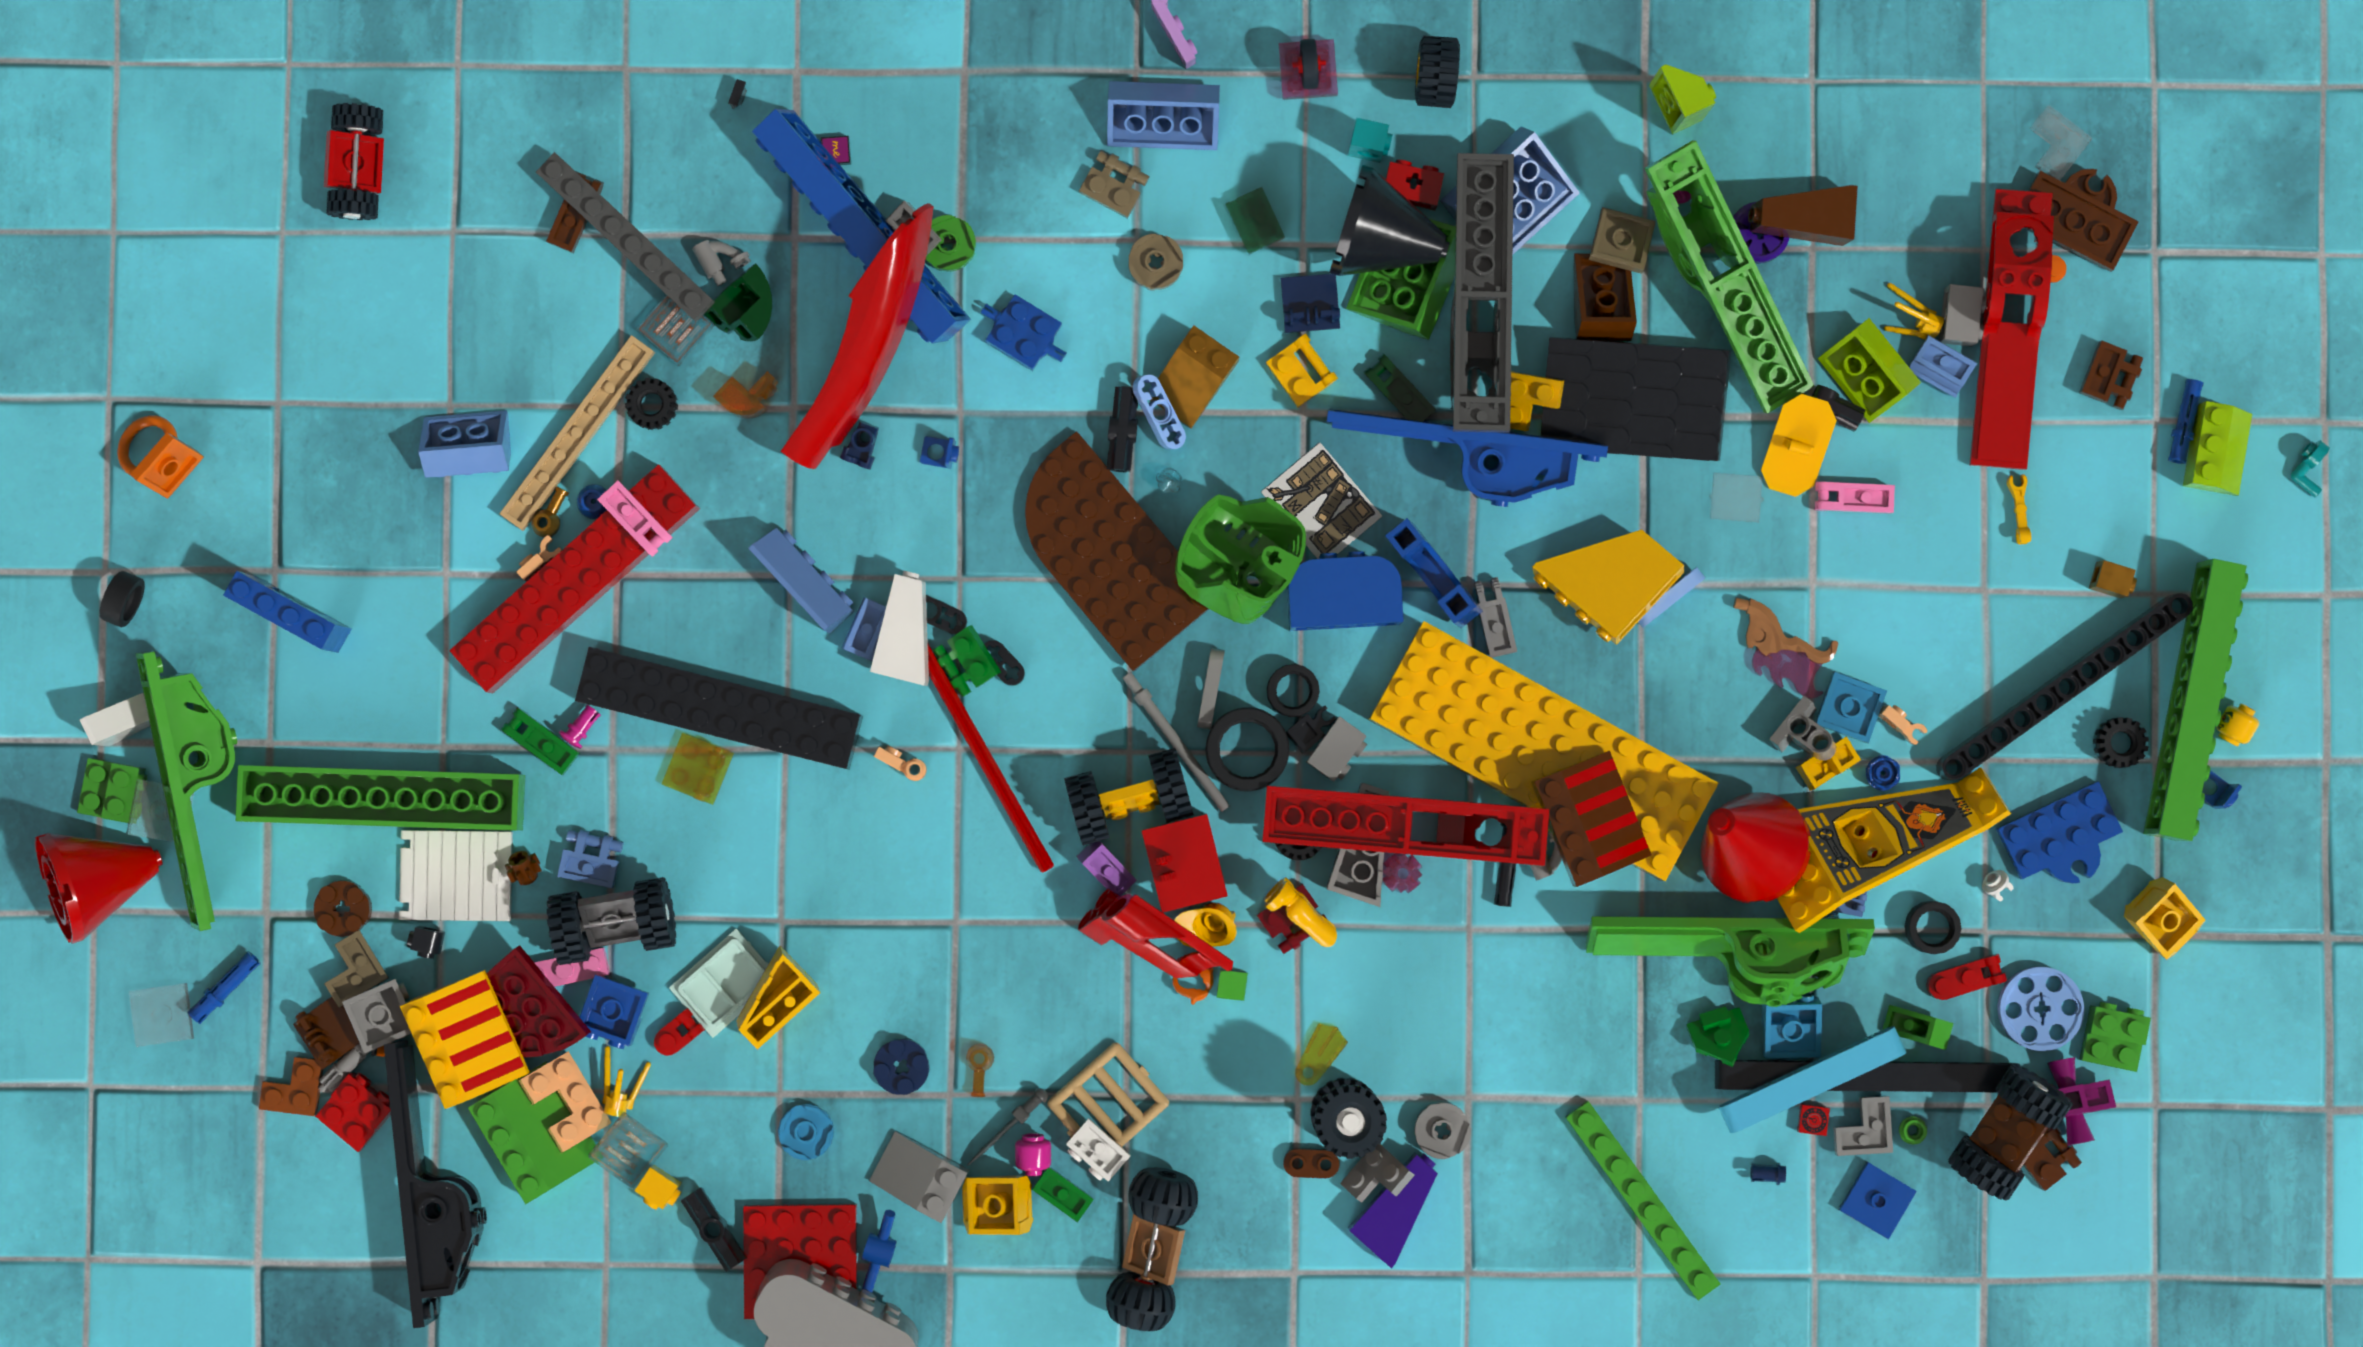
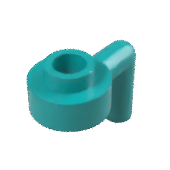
M2321 440L2316 443L2311 441L2301 452L2304 456L2302 462L2291 473V479L2314 498L2319 495L2322 489L2306 477L2305 474L2314 468L2330 449Z

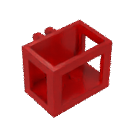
M1207 814L1142 830L1163 913L1228 896Z

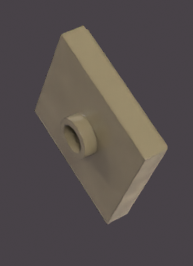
M1602 207L1589 260L1642 274L1656 221Z

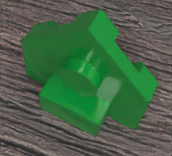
M1726 1006L1699 1014L1700 1020L1686 1024L1696 1052L1705 1056H1712L1733 1067L1738 1053L1749 1037V1029L1740 1007L1729 1011Z

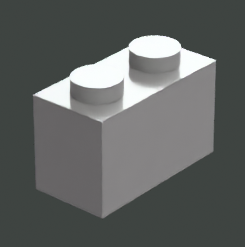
M1954 284L1944 288L1941 317L1944 318V323L1939 333L1940 342L1972 347L1978 343V340L1982 339L1984 325L1980 323L1981 313H1984L1986 308V296H1983L1984 288Z
M1339 716L1306 763L1333 782L1337 777L1342 780L1351 768L1347 764L1351 757L1355 755L1358 758L1367 746V743L1364 742L1366 735Z

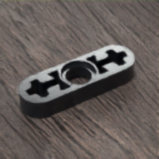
M926 595V603H934L937 607V614L933 618H927L928 624L954 635L967 627V617L961 610ZM943 607L948 609L945 615L949 617H954L955 614L960 615L959 620L962 622L960 627L955 626L954 629H950V623L943 619L941 625L936 623L942 615Z

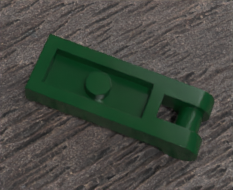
M1384 353L1378 358L1379 361L1372 368L1368 367L1363 372L1407 420L1423 422L1436 411ZM1387 369L1392 375L1383 382L1379 376Z

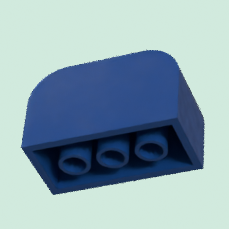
M1364 551L1349 552L1347 557L1337 558V553L1320 554L1319 559L1308 560L1300 564L1290 584L1287 586L1289 631L1401 625L1404 622L1401 577L1397 568L1383 557L1365 556Z

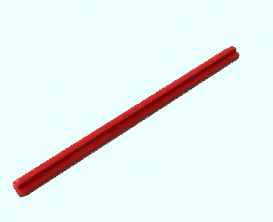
M928 644L929 677L1040 872L1048 871L1054 866L1051 858Z

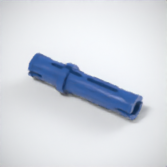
M2186 379L2176 428L2171 433L2173 442L2170 456L2168 457L2170 462L2186 464L2190 441L2194 440L2195 434L2192 431L2198 411L2201 390L2204 382L2199 380ZM2190 397H2191V398H2192V401H2191V405H2190V410H2189L2188 418H2186V414H2187V410H2188V405H2189V401H2190ZM2184 425H2185L2186 428H2185V432H2184V436H2183V441H2182V445L2180 446L2181 436H2182V433H2183V427H2184Z
M247 951L211 989L207 988L204 991L205 995L187 1011L188 1015L194 1021L201 1024L217 1007H221L228 995L261 964L258 958Z

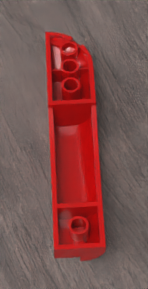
M930 203L914 211L912 217L894 231L848 295L852 299V304L836 359L812 407L781 450L791 460L806 468L816 469L831 447L841 445L869 404L891 364L910 318L924 270L934 208Z

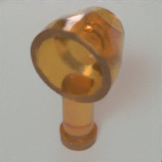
M976 1044L968 1050L966 1055L968 1066L974 1070L973 1092H971V1096L985 1097V1071L993 1065L994 1053L989 1046ZM977 1053H981L985 1057L982 1064H978L974 1060Z

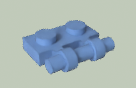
M569 830L566 841L576 843L575 850L563 849L557 877L614 888L619 861L609 859L611 851L621 853L624 842L614 840L612 836L604 835V837L589 835V831L580 830L575 832ZM586 846L601 848L599 856L585 854Z

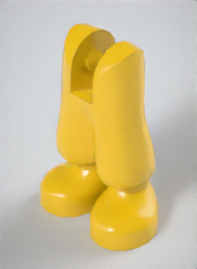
M1284 877L1272 887L1264 898L1266 902L1265 907L1268 910L1276 911L1285 905L1287 917L1318 944L1324 947H1331L1335 944L1337 939L1336 927L1315 910L1304 894L1294 888L1290 880Z

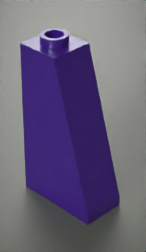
M1414 1152L1405 1162L1404 1166L1414 1174V1177L1397 1197L1384 1186L1348 1227L1352 1234L1391 1269L1398 1260L1438 1174L1433 1169L1436 1163L1424 1153L1419 1156Z

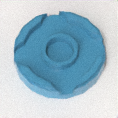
M809 1103L796 1105L788 1110L780 1120L778 1137L781 1146L793 1158L801 1160L817 1158L824 1154L832 1144L834 1137L833 1121L829 1114L817 1105Z

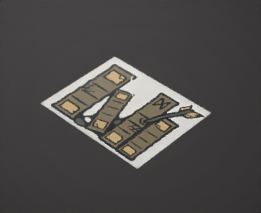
M1321 443L1317 444L1261 492L1265 497H1269L1279 503L1282 508L1294 515L1303 524L1306 533V546L1317 559H1319L1320 554L1324 553L1338 554L1382 517L1380 512Z

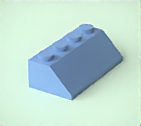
M1109 81L1107 146L1217 150L1220 85Z
M775 528L753 543L748 549L819 626L830 634L854 612L850 607L854 602L843 591L838 594L831 585L834 583L832 578L824 570L819 573L812 566L816 561L806 550L800 553L796 549L794 544L797 541L786 529L781 532Z

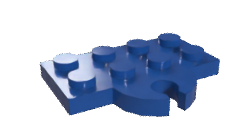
M2099 781L1996 828L2020 879L2047 869L2052 877L2061 882L2072 884L2080 883L2079 877L2071 871L2072 863L2076 860L2081 861L2084 865V875L2087 878H2091L2100 865L2101 853L2098 844L2123 832Z

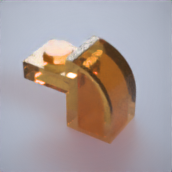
M767 371L747 391L735 378L731 377L713 397L731 414L745 419L755 418L767 411L760 402L763 398L768 400L777 391L775 386L779 382Z

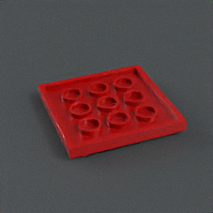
M856 1204L743 1206L744 1254L747 1257L744 1260V1319H754V1306L759 1287L768 1270L782 1260L797 1259L809 1265H812V1263L818 1264L826 1269V1274L834 1278L837 1276L843 1277L852 1284L851 1287L857 1289Z

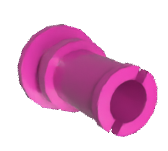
M587 704L573 724L569 723L567 725L569 729L566 732L560 730L559 733L569 744L581 749L583 746L579 744V741L587 737V731L601 714Z

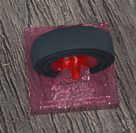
M1303 39L1300 42L1279 43L1282 100L1338 96L1334 39Z

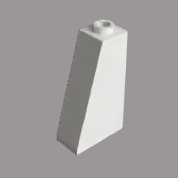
M903 570L902 576L894 575L870 672L928 686L926 582L918 580L920 574Z

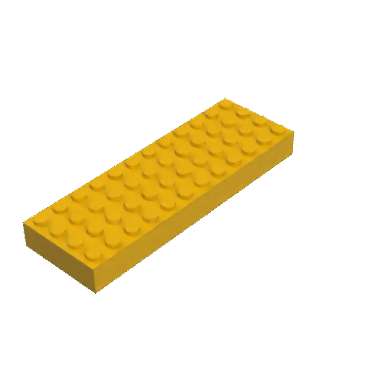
M1425 621L1420 624L1368 719L1516 802L1531 808H1541L1531 781L1610 751L1652 854L1631 865L1660 881L1667 880L1719 784Z

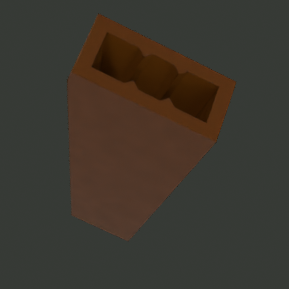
M1849 185L1763 198L1754 203L1749 210L1750 232L1844 246L1853 241L1855 237L1858 186Z

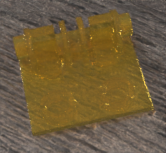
M682 733L662 785L714 805L734 753Z

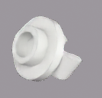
M2002 870L1988 873L1982 883V889L1999 901L2003 900L2000 892L2004 888L2010 891L2014 889L2013 885L2009 882V876Z

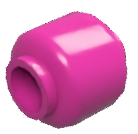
M1040 1133L1023 1134L1022 1139L1015 1143L1016 1167L1025 1171L1027 1176L1042 1175V1170H1046L1051 1166L1050 1141L1045 1139L1044 1135Z

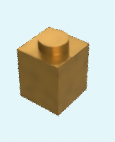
M2105 560L2096 562L2088 589L2117 598L2128 597L2129 593H2133L2136 586L2137 578L2134 577L2136 570Z

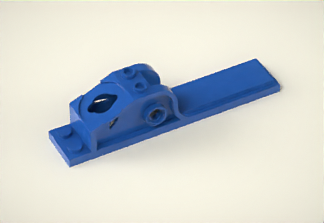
M1329 409L1327 415V422H1332V428L1458 444L1462 450L1461 472L1467 488L1480 498L1490 499L1491 505L1508 507V502L1515 503L1532 498V494L1552 488L1559 490L1574 485L1578 454H1582L1581 459L1599 462L1600 457L1607 458L1608 446L1605 444L1512 432H1454L1453 425L1421 422ZM1490 454L1496 455L1499 461L1498 465L1493 469H1488L1483 465L1484 458ZM1539 473L1545 475L1542 481L1535 479Z

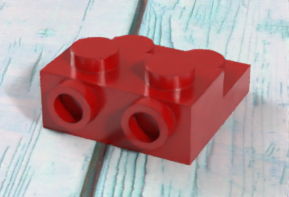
M353 1072L346 1076L315 1117L353 1149L360 1152L390 1117L391 1110L389 1095L381 1090L377 1092L370 1086L372 1082L365 1075Z

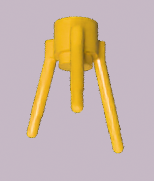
M1887 284L1889 289L1922 312L1920 313L1900 302H1895V307L1917 318L1915 327L1919 328V330L1885 326L1884 330L1917 336L1924 340L1927 335L1935 338L1943 326L1944 318L1936 315V311L1927 308L1894 284Z
M606 1046L604 1057V1096L602 1103L605 1104L604 1113L622 1117L624 1114L626 1115L627 1109H633L634 1100L646 1078L651 1063L647 1062L629 1098H627L626 1092L621 1091L623 1069L618 1070L615 1089L611 1090L610 1093L611 1057L610 1047Z

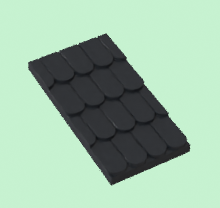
M1559 337L1549 338L1546 377L1564 380L1560 408L1543 406L1541 436L1605 444L1608 446L1607 453L1720 461L1731 350Z

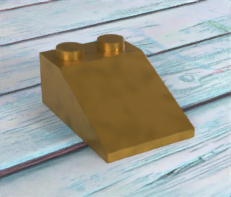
M1193 325L1158 377L1179 421L1191 429L1239 362L1238 355L1195 325ZM1158 396L1152 397L1150 401L1158 400L1159 398ZM1157 404L1159 407H1161L1163 410H1165L1162 405Z

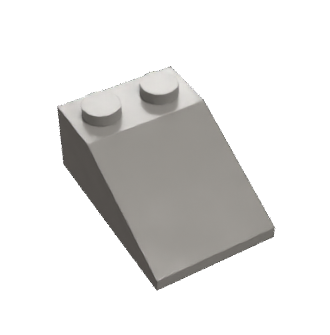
M895 1131L869 1181L915 1210L942 1223L969 1169Z

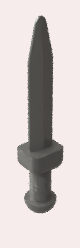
M1042 1088L1035 1089V1094L1025 1104L1019 1105L1011 1112L1015 1117L978 1151L967 1166L983 1155L1016 1122L1019 1121L1023 1124L1030 1117V1113L1042 1101L1046 1103L1048 1099L1047 1092Z

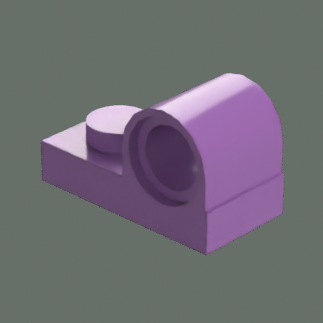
M1101 841L1089 844L1076 856L1106 889L1112 890L1119 896L1137 881Z

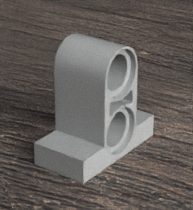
M1805 696L1802 697L1769 739L1773 747L1782 753L1792 741L1816 759L1823 761L1831 759L1836 752V744L1831 734L1810 719L1817 709L1814 703ZM1797 725H1806V729L1803 733H1793V730ZM1821 740L1829 741L1825 749L1818 750L1815 748L1817 742Z

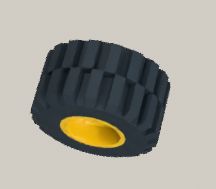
M1426 35L1422 37L1418 50L1415 81V100L1417 106L1451 108L1453 106L1457 92L1460 44L1457 38Z

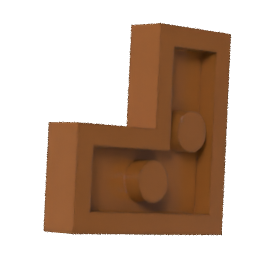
M294 1057L290 1084L263 1081L259 1110L316 1116L320 1097L319 1086L321 1085L319 1079L323 1075V1070L314 1058Z

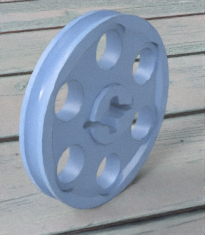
M2036 966L2017 972L2004 984L1998 998L1997 1011L2003 1030L2015 1043L2036 1051H2049L2067 1044L2077 1034L2084 1017V1002L2079 988L2070 977L2053 968ZM2050 976H2056L2060 980V987L2055 992L2049 991L2046 987V980ZM2027 977L2032 981V989L2028 993H2022L2018 988V982L2021 978ZM2067 999L2073 1000L2076 1005V1010L2071 1015L2064 1014L2061 1009L2062 1003ZM2040 1000L2042 1005L2047 1006V1011H2043L2041 1017L2038 1012L2034 1011V1007L2039 1006ZM2011 1002L2017 1003L2020 1007V1013L2015 1018L2008 1017L2005 1011L2006 1006ZM2055 1024H2059L2063 1028V1036L2058 1040H2053L2049 1035L2050 1027ZM2025 1026H2032L2036 1032L2035 1038L2029 1042L2024 1041L2021 1037V1031Z

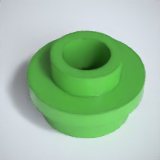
M1909 1116L1901 1121L1899 1135L1908 1144H1919L1927 1136V1126L1922 1119ZM1911 1125H1915L1917 1128V1132L1914 1135H1909L1908 1128Z

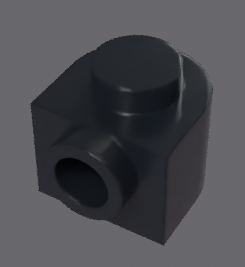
M425 926L415 927V930L409 933L407 947L410 950L418 951L417 956L434 959L435 954H441L445 931Z

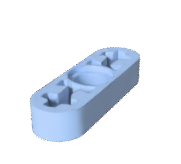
M1153 375L1139 376L1133 383V392L1159 444L1165 449L1180 448L1185 442L1186 434L1160 381ZM1144 382L1151 383L1152 387L1149 388V392L1142 391V388L1145 386ZM1158 396L1159 398L1158 400H1153L1150 403L1147 402V400H1151L1152 397ZM1157 404L1162 405L1165 409V416L1162 420H1157L1153 415V409ZM1171 421V424L1166 425L1167 427L1160 428V425ZM1169 431L1175 432L1177 435L1173 438L1174 442L1167 441V437L1170 435Z
M1697 567L1670 587L1638 623L1642 628L1702 582L1705 576Z

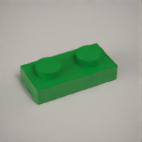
M1051 1167L1045 1170L1032 1188L1034 1192L1077 1223L1094 1200L1092 1196Z

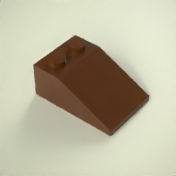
M1574 253V322L1576 339L1632 341L1637 319L1631 271L1589 260L1590 254Z

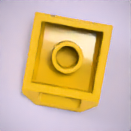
M2164 877L2149 881V884L2130 904L2125 905V919L2166 960L2174 956L2198 932L2205 922L2204 917L2178 886Z
M1028 1176L965 1178L962 1187L963 1222L967 1234L1021 1235L1029 1232L1034 1219L1032 1217V1184Z

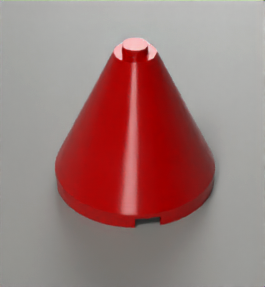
M1755 792L1738 796L1715 810L1708 819L1701 842V861L1704 871L1710 882L1720 892L1733 900L1743 903L1774 900L1795 886L1807 868L1811 854L1808 851V836H1811L1809 827L1802 814L1787 800L1777 795Z
M51 833L35 837L36 856L42 879L46 880L50 895H47L64 937L71 944L83 941L150 881L159 872V866L163 865L159 851H153L152 847L147 845Z

